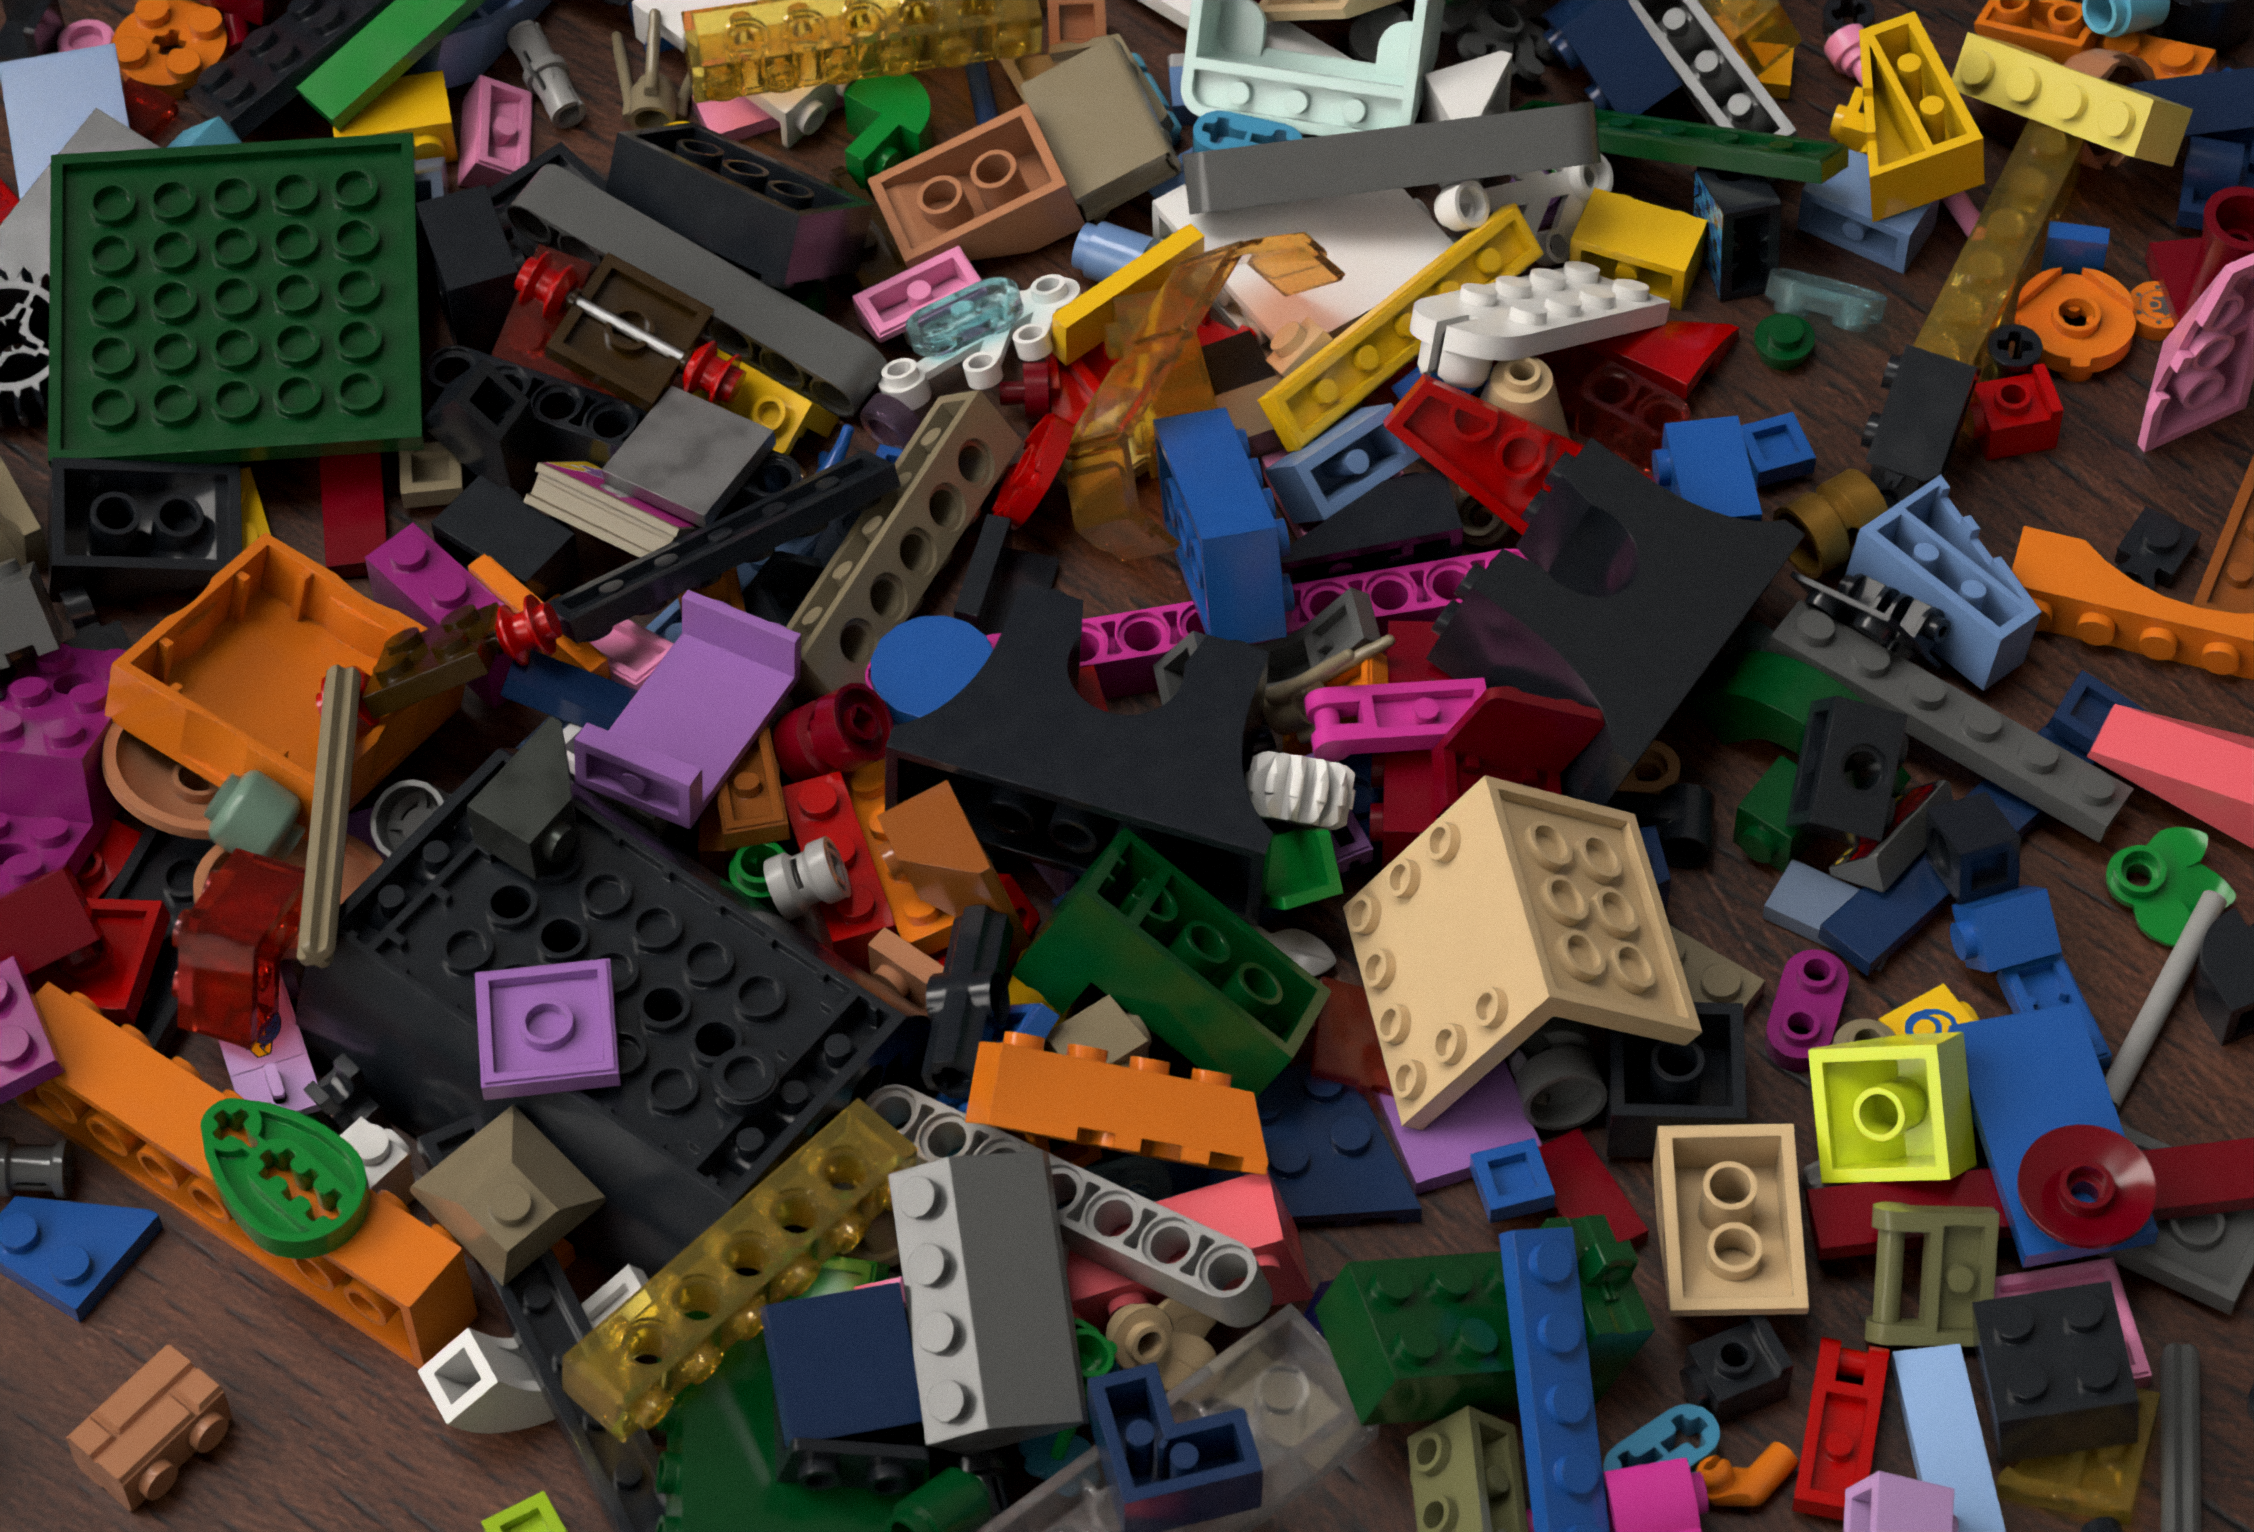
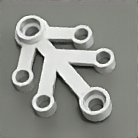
M1600 154V163L1555 169L1556 173L1547 175L1543 171L1509 174L1516 182L1485 189L1474 180L1456 182L1442 189L1435 199L1434 211L1436 218L1443 226L1460 232L1480 227L1487 221L1489 212L1496 211L1503 205L1516 203L1517 206L1522 205L1520 212L1544 253L1536 262L1545 267L1561 264L1569 258L1571 237L1594 187L1611 192L1614 179L1613 171L1606 157ZM1563 195L1551 229L1537 232L1551 198Z
M1058 274L1045 275L1036 279L1028 290L984 293L955 307L954 312L960 318L959 320L937 321L936 317L903 332L906 343L911 347H923L934 342H954L917 363L910 358H900L886 364L881 371L882 378L879 380V388L886 408L892 412L901 413L923 406L931 398V388L928 380L963 360V369L969 387L982 390L995 386L1003 378L1001 366L1012 337L1017 355L1021 360L1035 361L1046 357L1053 349L1051 341L1052 315L1082 295L1079 284L1073 279L1065 278ZM1005 312L1000 316L977 318L984 313Z

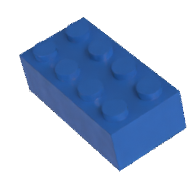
M1226 407L1153 419L1163 526L1206 635L1226 640H1241L1248 644L1287 637L1285 612L1295 610V600L1290 576L1288 573L1282 574L1280 557L1290 556L1288 531L1285 520L1283 518L1277 519L1271 488H1264L1262 472L1257 457L1251 458L1245 429H1235Z

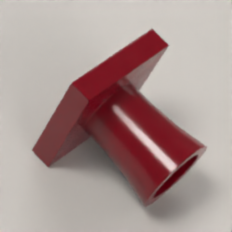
M2236 186L2224 188L2214 193L2204 207L2202 237L2149 243L2145 261L2152 280L2158 281L2174 323V328L2225 265L2254 253V188Z

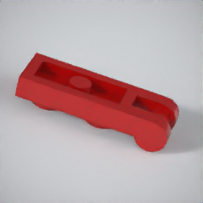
M1822 1336L1792 1511L1844 1521L1845 1489L1870 1476L1890 1349L1869 1345L1868 1352L1841 1347L1842 1340ZM1836 1374L1863 1379V1384L1858 1385L1836 1381Z

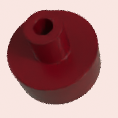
M1047 361L1022 362L1023 380L999 382L1000 406L1024 405L1025 423L1039 422L1046 414H1050Z

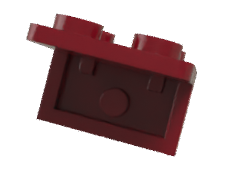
M1511 686L1492 687L1485 690L1431 750L1435 817L1439 818L1484 775L1562 795L1560 773L1604 728L1603 712L1597 708L1581 705L1574 700L1552 699L1525 693Z

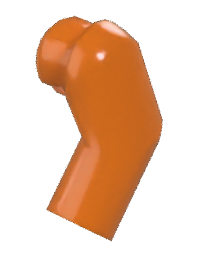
M1774 1441L1748 1468L1732 1467L1728 1459L1722 1458L1720 1460L1719 1456L1714 1455L1703 1459L1697 1466L1696 1472L1700 1471L1702 1473L1708 1502L1714 1506L1756 1507L1768 1499L1798 1467L1799 1463L1795 1454L1787 1446Z

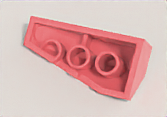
M2114 704L2087 757L2254 849V738Z

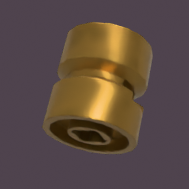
M1847 469L1822 483L1816 488V493L1806 492L1779 507L1774 512L1773 521L1785 519L1805 534L1788 560L1798 572L1807 578L1817 579L1844 564L1849 559V554H1852L1859 529L1887 511L1888 507L1882 494L1867 475L1857 469Z

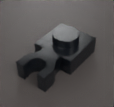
M2146 506L2117 547L2114 563L2118 565L2115 568L2133 581L2153 591L2155 582L2170 589L2197 550L2202 532Z

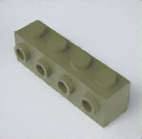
M1466 1406L1407 1437L1411 1469L1410 1481L1413 1487L1417 1532H1528L1515 1425L1473 1407Z

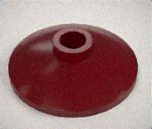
M2068 1125L2042 1135L2026 1151L2017 1176L2019 1199L2030 1220L2042 1232L2054 1240L2083 1249L2109 1248L2134 1237L2148 1222L2157 1196L2156 1179L2153 1169L2141 1150L2124 1136L2112 1130L2094 1125ZM2079 1192L2086 1193L2095 1202H2082L2072 1195Z

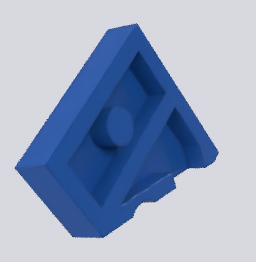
M15 1196L0 1213V1273L81 1323L163 1229L160 1216L150 1209Z

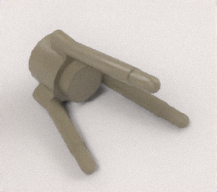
M656 8L651 9L649 12L645 74L638 79L634 86L623 36L619 31H615L611 35L623 98L622 119L629 122L636 130L660 127L675 121H686L688 102L704 68L693 59L678 95L671 79L663 74H659L661 13Z
M1388 634L1355 651L1345 649L1298 677L1267 688L1265 691L1263 714L1268 725L1279 735L1285 736L1296 732L1301 744L1311 742V735L1316 729L1315 724L1307 720L1304 705L1305 696L1315 689L1324 688V683L1392 647L1396 642L1395 637Z

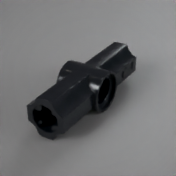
M987 905L964 907L963 914L954 919L943 973L932 974L927 983L926 1008L931 1029L921 1076L929 1090L941 1092L949 1099L969 1097L979 1041L991 1042L993 1030L1003 1029L1009 1018L1010 996L1005 971L1014 928L1007 914L991 910Z

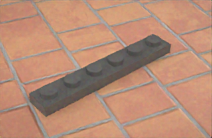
M1802 600L1796 603L1769 639L1765 652L1784 655L1822 671L1847 687L1866 704L1908 715L1905 733L2098 843L2101 842L2120 815L2134 790L2129 785Z

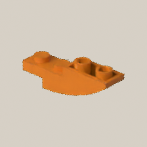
M1989 0L1974 22L1975 32L1979 35L2031 50L2053 58L2052 61L2062 65L2070 57L2080 52L2099 48L2121 51L2142 58L2153 68L2156 80L2213 73L2217 69L2215 49L2137 32L2118 37H2107L2103 34H2097L2087 26L2082 13V4L2067 0Z

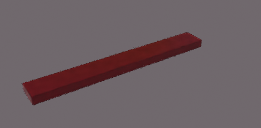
M2254 1137L2141 1150L2149 1161L2156 1179L2157 1196L2152 1212L2155 1221L2254 1209ZM1990 1168L1965 1171L1950 1180L1867 1182L1807 1189L1805 1203L1818 1260L1876 1254L1878 1229L1872 1227L1873 1204L1877 1202H1900L1922 1206L1994 1207L1999 1213L1998 1239L2013 1237ZM1905 1232L1904 1250L1923 1248L1924 1232Z

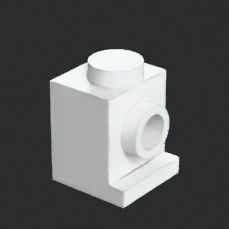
M361 1116L340 1136L349 1142L359 1153L366 1170L370 1189L376 1193L382 1189L396 1195L407 1206L415 1198L410 1193V1187L422 1178L411 1167L410 1160L413 1158V1154L410 1148L394 1131L370 1124Z

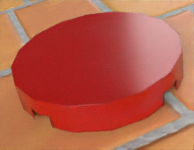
M1055 413L1046 414L1025 439L1023 449L1026 451L1018 463L1014 462L1013 466H1010L1001 482L992 506L993 515L1011 518L1012 530H1017L1025 523L1049 489L1069 449L1074 434V423Z

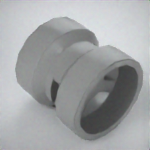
M827 836L807 843L804 851L791 856L783 852L766 859L763 863L765 880L770 895L780 914L788 921L806 915L813 904L821 901L834 904L849 898L851 895L850 880L843 859L833 841Z

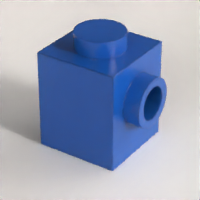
M2023 884L2019 885V888L1960 905L1958 903L1951 905L1955 918V923H1952L1950 926L1951 942L1958 958L1961 961H1965L1966 968L1990 973L2062 952L2047 888Z

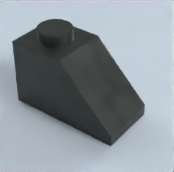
M552 716L467 805L474 843L536 881L553 863L558 864L570 854L578 836L562 722Z

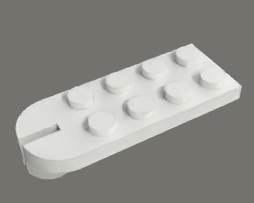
M1567 261L1564 263L1563 268L1554 270L1534 268L1531 269L1530 275L1522 277L1498 276L1494 283L1485 285L1465 283L1461 285V290L1421 298L1414 303L1409 330L1412 335L1421 340L1417 364L1422 375L1424 373L1431 376V373L1438 372L1437 375L1443 379L1444 383L1450 386L1474 388L1484 385L1488 380L1493 360L1508 361L1522 359L1665 325L1671 301L1649 294V286L1642 282L1631 279H1616L1613 281L1600 276V269L1595 265L1580 261Z

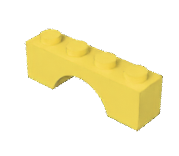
M1970 32L1967 33L1952 76V81L1958 92L2128 156L2173 167L2193 109L2140 90L2083 73L2052 61L2053 58L2017 45Z

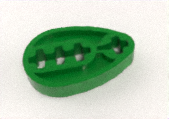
M228 1098L213 1104L205 1112L200 1127L210 1174L222 1202L236 1223L257 1245L274 1255L284 1258L307 1259L322 1256L338 1249L359 1231L368 1215L371 1192L363 1161L359 1153L349 1142L327 1126L297 1111L272 1103ZM227 1127L234 1131L245 1128L248 1142L252 1147H249L241 1139L238 1140L232 1135L223 1139L222 1130ZM274 1166L281 1171L291 1168L296 1185L304 1191L314 1187L319 1205L327 1211L337 1207L339 1216L334 1220L324 1215L315 1219L310 1201L301 1195L292 1200L286 1180L278 1175L269 1179L267 1171Z

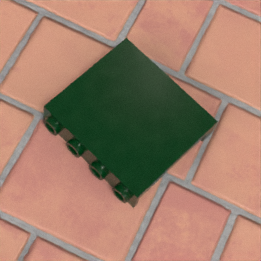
M684 1302L673 1326L663 1327L658 1345V1367L668 1369V1389L663 1388L659 1397L657 1429L659 1431H667V1452L662 1451L659 1456L656 1471V1492L658 1494H666V1515L660 1516L656 1532H886V1522L893 1515L896 1504L912 1492L905 1491L897 1495L881 1496L871 1493L868 1488L836 1486L829 1490L813 1491L801 1487L799 1483L776 1482L772 1374L760 1311ZM922 1422L917 1424L918 1446L928 1448ZM929 1465L914 1491L929 1481Z

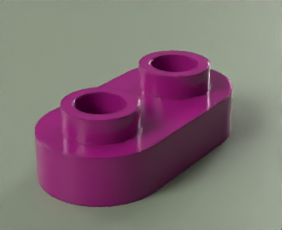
M1816 949L1805 950L1792 956L1784 967L1767 1022L1764 1045L1769 1058L1777 1066L1792 1072L1810 1071L1808 1050L1814 1047L1832 1045L1846 999L1849 975L1844 963L1829 952ZM1806 975H1819L1824 977L1825 980L1814 981ZM1798 1026L1808 1029L1809 1033L1796 1034L1790 1028Z

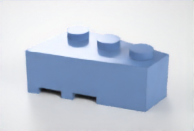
M1940 474L1859 529L1845 576H1854L1862 573L1887 587L1897 589L1900 594H1908L1914 599L1942 610L1945 614V619L1951 623V630L1946 640L1942 643L1935 642L1931 650L1978 688L1985 691L2024 663L2042 611L2001 556L1993 558L1978 538L1981 528L1971 515L1963 517L1948 497L1950 486Z

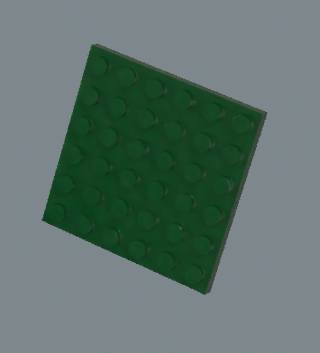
M413 132L51 155L48 463L50 469L52 457L213 464L424 450L418 215L416 208V147Z

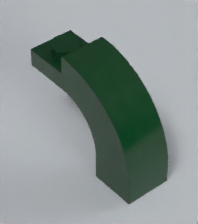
M1742 651L1719 657L1685 698L1723 745L1747 739H1763L1782 745L1799 756L1811 701L1837 695L1865 703L1847 687L1822 671L1796 659L1764 651ZM1849 757L1845 763L1844 773L1848 783L1855 788L1859 782L1860 774L1857 764ZM1903 766L1895 774L1891 794L1893 798L1902 791L1912 778Z

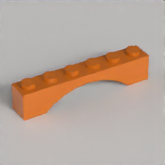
M2023 527L2012 572L2042 611L2035 631H2047L2081 639L2091 645H2106L2136 652L2155 660H2170L2204 668L2218 675H2233L2254 680V613H2231L2199 608L2165 597L2123 574L2108 563L2086 540L2032 527Z

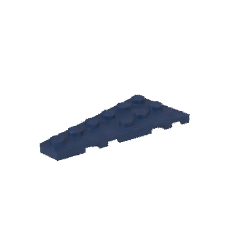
M1341 1050L1282 1070L1255 1099L1268 1158L1267 1169L1295 1224L1334 1221L1335 1228L1360 1226L1361 1219L1396 1217L1397 1223L1421 1222L1422 1208ZM1101 1149L1103 1158L1083 1167V1169L1153 1202L1247 1175V1173L1211 1170ZM1074 1198L1060 1202L1057 1205V1210L1069 1206Z

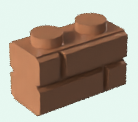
M167 1344L66 1437L75 1464H77L79 1469L101 1488L104 1487L108 1494L129 1512H133L146 1498L153 1501L162 1497L176 1481L178 1468L195 1452L206 1453L212 1450L225 1436L228 1429V1421L233 1417L225 1392L220 1385L201 1369L195 1368L192 1362L172 1345Z

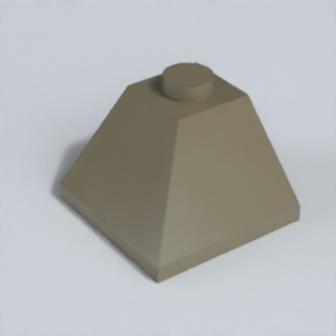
M511 1105L410 1187V1193L502 1286L506 1285L595 1212L606 1200V1197L514 1105Z

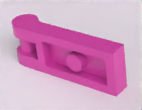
M1470 678L1315 689L1304 698L1307 720L1315 724L1316 729L1311 735L1314 758L1338 762L1350 754L1433 749L1483 692L1487 690L1485 679ZM1357 716L1358 723H1340V719L1343 717Z

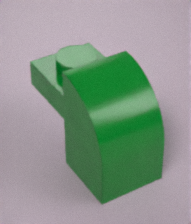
M879 58L844 93L847 133L856 137L845 149L846 170H848L849 175L852 176L859 188H865L869 195L873 192L867 179L933 148L931 107L925 88L909 73Z

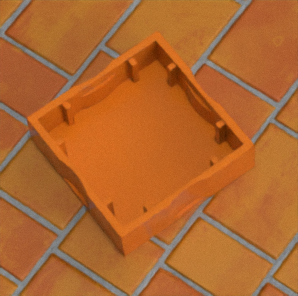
M265 532L213 576L205 590L193 602L164 618L112 663L104 716L111 717L112 723L114 722L124 728L125 731L219 788L232 772L239 777L250 770L263 772L300 798L302 803L301 813L296 822L306 828L302 838L309 841L321 716L316 705V695L321 692L323 677L326 676L327 670L336 664L343 668L355 665L372 676L373 668L376 666L383 651L384 643L389 638L408 628L417 627L420 632L428 630V628L398 610L388 608L363 596L334 572ZM466 683L381 716L379 724L375 726L368 725L362 718L357 719L349 811L461 707Z

